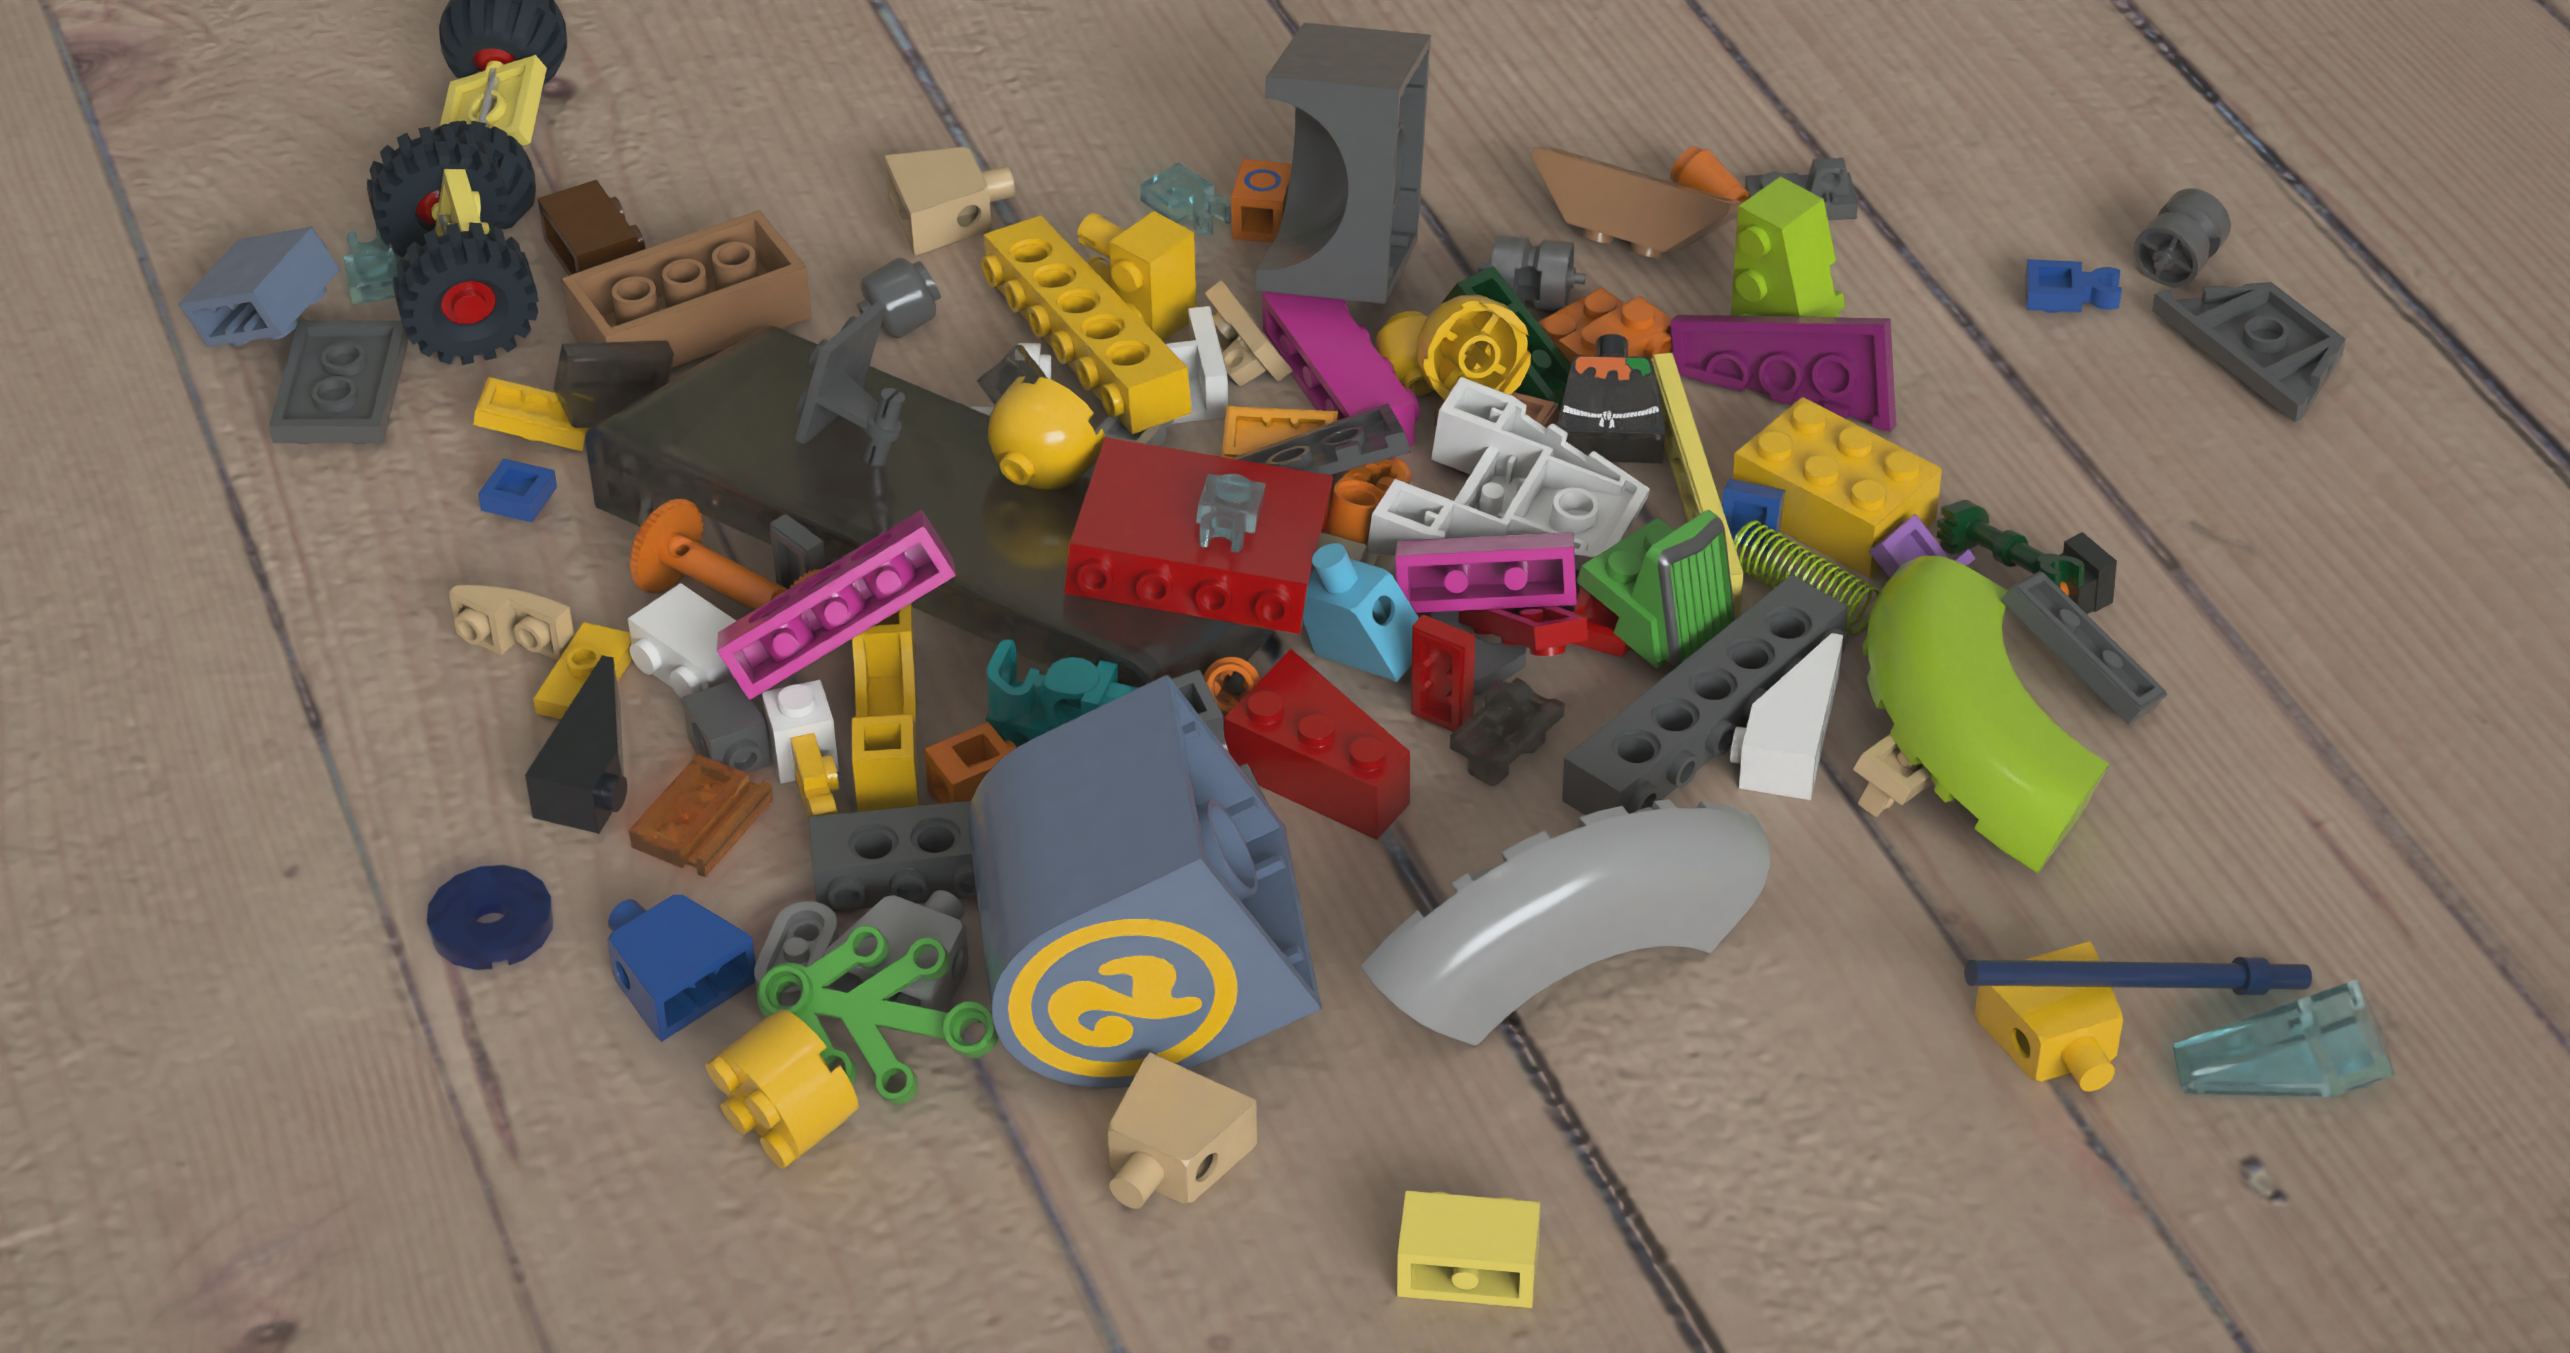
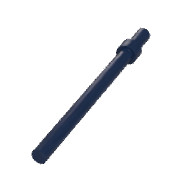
M2237 957L2232 963L1971 959L1967 961L1964 969L1965 980L1970 986L2232 989L2237 995H2265L2269 989L2305 990L2310 987L2312 982V972L2308 965L2269 964L2268 960L2264 957Z

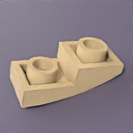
M456 585L449 591L457 635L470 644L480 645L501 656L517 642L529 651L539 652L558 661L574 637L570 607L552 599L496 586Z

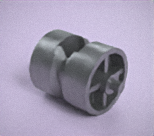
M2193 188L2176 192L2162 207L2158 216L2136 238L2134 256L2138 266L2151 280L2165 286L2182 287L2189 284L2206 265L2208 258L2213 256L2229 237L2231 231L2229 214L2223 204L2208 192Z
M1498 234L1489 263L1479 262L1478 273L1494 266L1522 303L1530 300L1535 309L1557 312L1568 306L1571 289H1574L1575 284L1585 285L1586 274L1576 273V267H1574L1575 249L1573 242L1543 239L1538 247L1532 246L1528 237Z

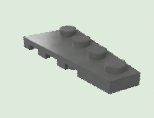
M1389 403L1233 457L1232 459L1330 475L1411 453L1402 426Z

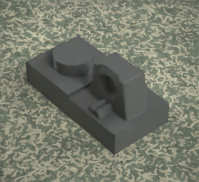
M1844 158L1813 159L1808 175L1771 172L1765 175H1749L1745 177V189L1749 191V198L1781 176L1823 198L1828 220L1857 219L1858 202Z

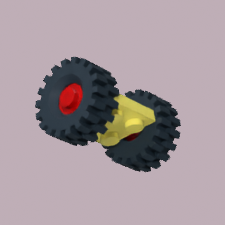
M430 126L418 128L419 138L411 140L408 133L397 137L399 148L396 150L387 144L380 151L383 164L373 161L370 167L372 180L367 179L369 202L376 228L379 230L380 237L387 246L391 243L393 252L401 257L396 265L398 277H393V289L403 328H405L410 342L413 345L418 343L420 352L430 358L437 350L440 362L451 364L454 356H460L462 365L474 363V356L484 354L485 361L496 359L495 349L502 346L508 353L517 347L514 338L516 334L526 338L531 331L528 320L536 321L538 315L536 302H539L537 289L525 252H521L519 243L512 236L505 240L503 230L500 228L499 221H507L508 210L506 204H509L498 162L495 155L492 156L489 146L483 140L476 144L474 134L463 130L460 137L457 138L453 127L441 126L440 135H432ZM407 253L409 261L402 259Z

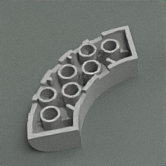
M1667 799L1654 801L1652 807L1639 809L1630 814L1623 806L1597 811L1579 817V828L1552 839L1546 831L1540 832L1502 851L1504 863L1494 868L1483 869L1471 877L1466 873L1451 883L1457 893L1425 917L1418 910L1414 912L1380 944L1361 965V968L1390 1001L1414 1020L1438 1033L1477 1047L1496 1026L1531 997L1565 976L1597 961L1629 951L1661 946L1693 948L1711 954L1751 909L1763 890L1770 867L1769 842L1759 821L1753 814L1729 805L1700 801L1697 808H1676L1671 800Z

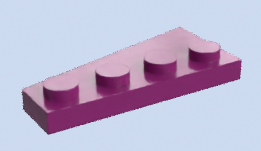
M1677 315L1671 320L1673 356L1681 376L1740 392L1743 389L1771 395L1770 400L1792 405L1804 397L1845 419L1849 416L1871 422V427L1889 432L1896 426L1890 318Z

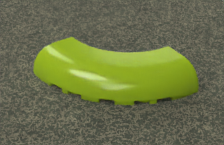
M1919 556L1901 564L1878 594L1866 621L1869 624L1868 633L1862 646L1863 655L1869 657L1871 667L1866 677L1871 696L1876 707L1886 709L1894 725L1890 734L1910 764H1923L1930 772L1931 780L1936 786L1934 789L1935 793L1945 803L1954 800V798L1979 819L1974 828L2002 851L2038 874L2079 820L2110 764L2090 752L2054 723L2036 704L2016 676L2008 659L2002 634L2003 615L2007 606L2001 599L2008 590L1957 561L1943 556Z

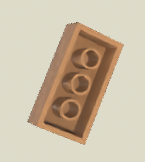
M761 210L561 278L569 329L613 389L637 382L642 378L675 366L685 365L692 360L726 348L735 347L740 343L774 331L783 330L790 325L812 318L806 266Z

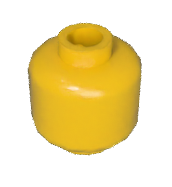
M1405 311L1392 316L1379 330L1375 339V348L1381 357L1389 359L1393 365L1395 375L1405 389L1410 388L1415 396H1421L1433 391L1432 387L1425 381L1416 358L1418 335L1428 316L1417 311Z

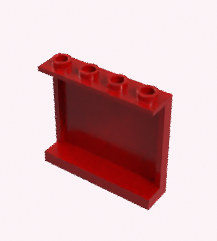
M1105 437L1070 540L1064 594L1300 634L1305 599L1313 570L1312 557L1318 550L1321 533H1325L1334 476Z

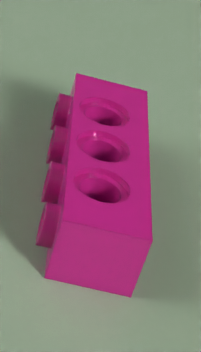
M921 509L719 631L717 635V652L747 698L751 700L955 577L953 557Z

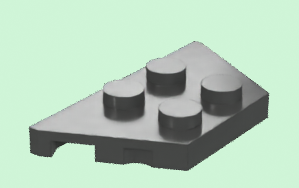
M2272 282L2250 283L2241 287H2203L2202 298L2175 300L2171 290L2159 291L2154 295L2152 308L2154 313L2294 422L2302 419L2343 356L2346 338Z

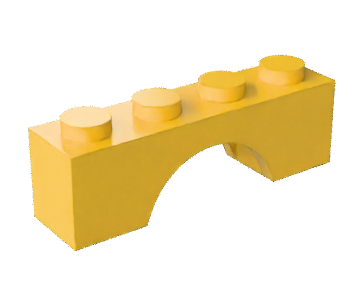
M912 603L852 638L856 717L852 718V765L858 812L919 806L916 640Z

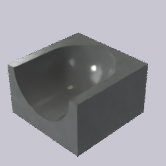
M1303 23L1266 76L1265 98L1295 106V135L1285 211L1279 232L1256 269V291L1386 304L1418 241L1431 45L1430 34Z

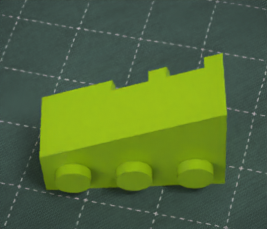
M1780 176L1738 206L1730 316L1840 317L1839 312L1846 305L1843 292L1834 290L1830 265L1836 262V256L1823 198Z

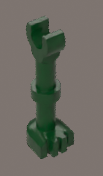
M1962 500L1941 507V515L1944 518L1937 520V527L1941 528L1937 531V538L1942 540L1940 541V546L1947 553L1953 555L1980 545L1990 550L1994 559L2005 566L2015 567L2018 565L2033 574L2039 571L2044 572L2059 588L2061 582H2068L2078 588L2084 586L2085 565L2081 560L2069 556L2044 554L2029 546L2025 536L2013 530H2005L2003 532L1989 524L1987 511L1969 500Z

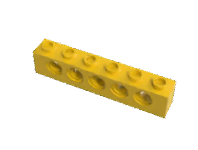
M1042 215L983 234L986 256L981 258V268L988 285L991 288L996 287L1006 297L1011 310L1014 313L1019 312L1029 322L1037 338L1043 337L1053 348L1058 361L1061 364L1067 363L1077 374L1082 387L1087 391L1091 390L1102 401L1103 407L1110 417L1117 416L1131 434H1135L1192 413L1188 367Z

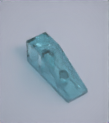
M2358 979L2172 1044L2180 1085L2185 1094L2334 1097L2354 1089L2366 1088L2377 1081L2395 1076L2384 1034Z

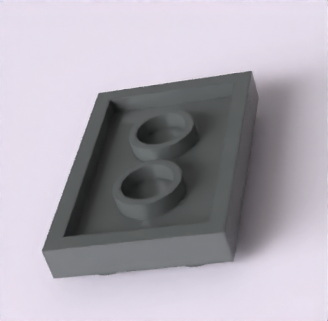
M298 321L269 424L272 442L298 444L384 443L409 341L402 321Z

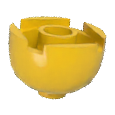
M1460 295L1442 303L1426 318L1418 335L1416 358L1425 381L1444 401L1460 377L1511 395L1521 385L1530 367L1531 353L1527 350L1528 340L1526 337L1529 334L1526 325L1506 305L1482 295Z
M1026 376L1018 377L997 401L989 418L987 440L1001 472L1015 484L1046 491L1057 490L1074 484L1097 461L1105 439L1103 429L1097 435L1095 434L1093 427L1088 422L1094 414L1093 411L1070 389L1044 377H1039L1034 384L1023 383Z

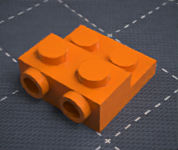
M1600 287L1538 321L1574 369L1576 359L1579 357L1645 358L1651 364L1653 354L1673 353L1671 320L1673 318L1640 295L1624 303L1609 291ZM1606 334L1623 336L1624 356L1618 353L1600 355L1601 336ZM1592 369L1584 372L1581 377L1593 392L1589 398L1595 401L1605 395L1610 385L1612 372L1608 374L1607 381L1593 378L1594 372ZM1633 372L1631 375L1632 379L1640 376V373ZM1613 373L1611 384H1616V386H1611L1607 394L1629 381L1619 382L1616 373Z

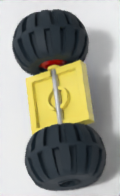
M450 0L440 20V45L448 67L460 79L450 81L440 126L433 129L431 133L432 135H440L441 126L453 127L457 138L465 130L474 134L476 144L483 140L489 146L492 156L495 155L509 200V204H506L508 210L507 221H499L500 228H512L534 204L536 195L535 172L522 146L531 143L542 88L555 76L565 58L567 50L566 23L554 0Z

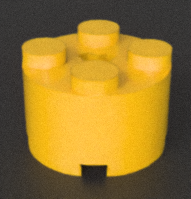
M783 1009L777 1013L775 1011L757 1023L707 1062L705 1068L713 1082L728 1097L720 1106L730 1124L742 1135H746L754 1129L762 1136L760 1143L769 1158L778 1167L785 1169L844 1123L850 1115L857 1111L859 1104L855 1090L841 1065L830 1071L828 1065L819 1054L827 1046L800 1018Z

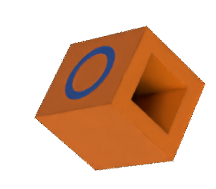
M1242 159L1231 194L1232 239L1273 243L1279 232L1285 211L1291 176V163Z

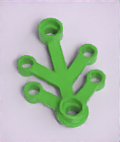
M867 925L856 928L850 933L846 943L808 967L797 963H783L773 967L763 976L757 990V1002L765 1017L783 1009L800 1018L827 1046L826 1049L819 1053L826 1064L829 1066L834 1061H844L846 1066L845 1073L853 1085L857 1077L855 1062L845 1052L834 1048L817 1014L842 1019L876 1074L875 1084L878 1092L893 1104H905L912 1100L918 1091L919 1083L916 1074L906 1064L898 1061L878 1027L946 1040L958 1054L968 1058H978L986 1055L995 1047L999 1038L994 1027L992 1013L984 1005L977 1002H963L956 1005L949 1012L887 1001V999L920 978L936 980L947 972L950 965L949 953L934 938L925 937L915 941L909 948L907 955L848 993L827 989L826 987L855 966L875 968L881 965L888 956V941L875 927ZM868 937L876 938L878 944L875 952L867 957L859 956L858 946L861 941ZM929 949L938 950L939 958L933 967L928 969L919 967V957L924 951ZM790 987H799L801 996L798 1002L792 1006H783L781 998L784 991ZM973 1023L984 1024L985 1032L978 1042H965L964 1033L969 1025ZM896 1073H905L907 1077L905 1088L898 1093L888 1092L887 1082L889 1078Z

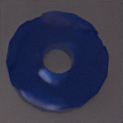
M507 865L480 866L457 874L438 888L428 904L427 927L437 953L454 965L474 970L493 969L491 962H501L507 959L509 965L525 960L544 945L553 930L552 899L543 881L527 870ZM491 913L504 915L501 919L492 923L477 921L480 917Z

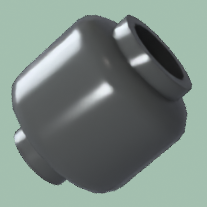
M896 258L862 279L861 292L864 300L857 303V307L862 314L876 302L885 306L886 309L881 327L891 337L901 338L935 317V301L939 300L941 295L932 277L920 261L912 264L907 259Z

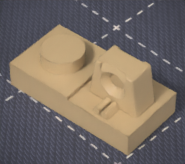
M1222 279L1205 292L1206 296L1218 310L1212 315L1214 324L1230 343L1236 339L1222 352L1227 374L1239 387H1242L1267 370L1277 382H1280L1293 371Z
M1891 734L1862 753L1853 768L1855 772L1869 781L1858 805L1874 817H1878L1884 809L1892 807L1895 801L1900 805H1904L1922 790L1927 789L1933 784L1930 772L1923 764L1911 765L1898 748Z

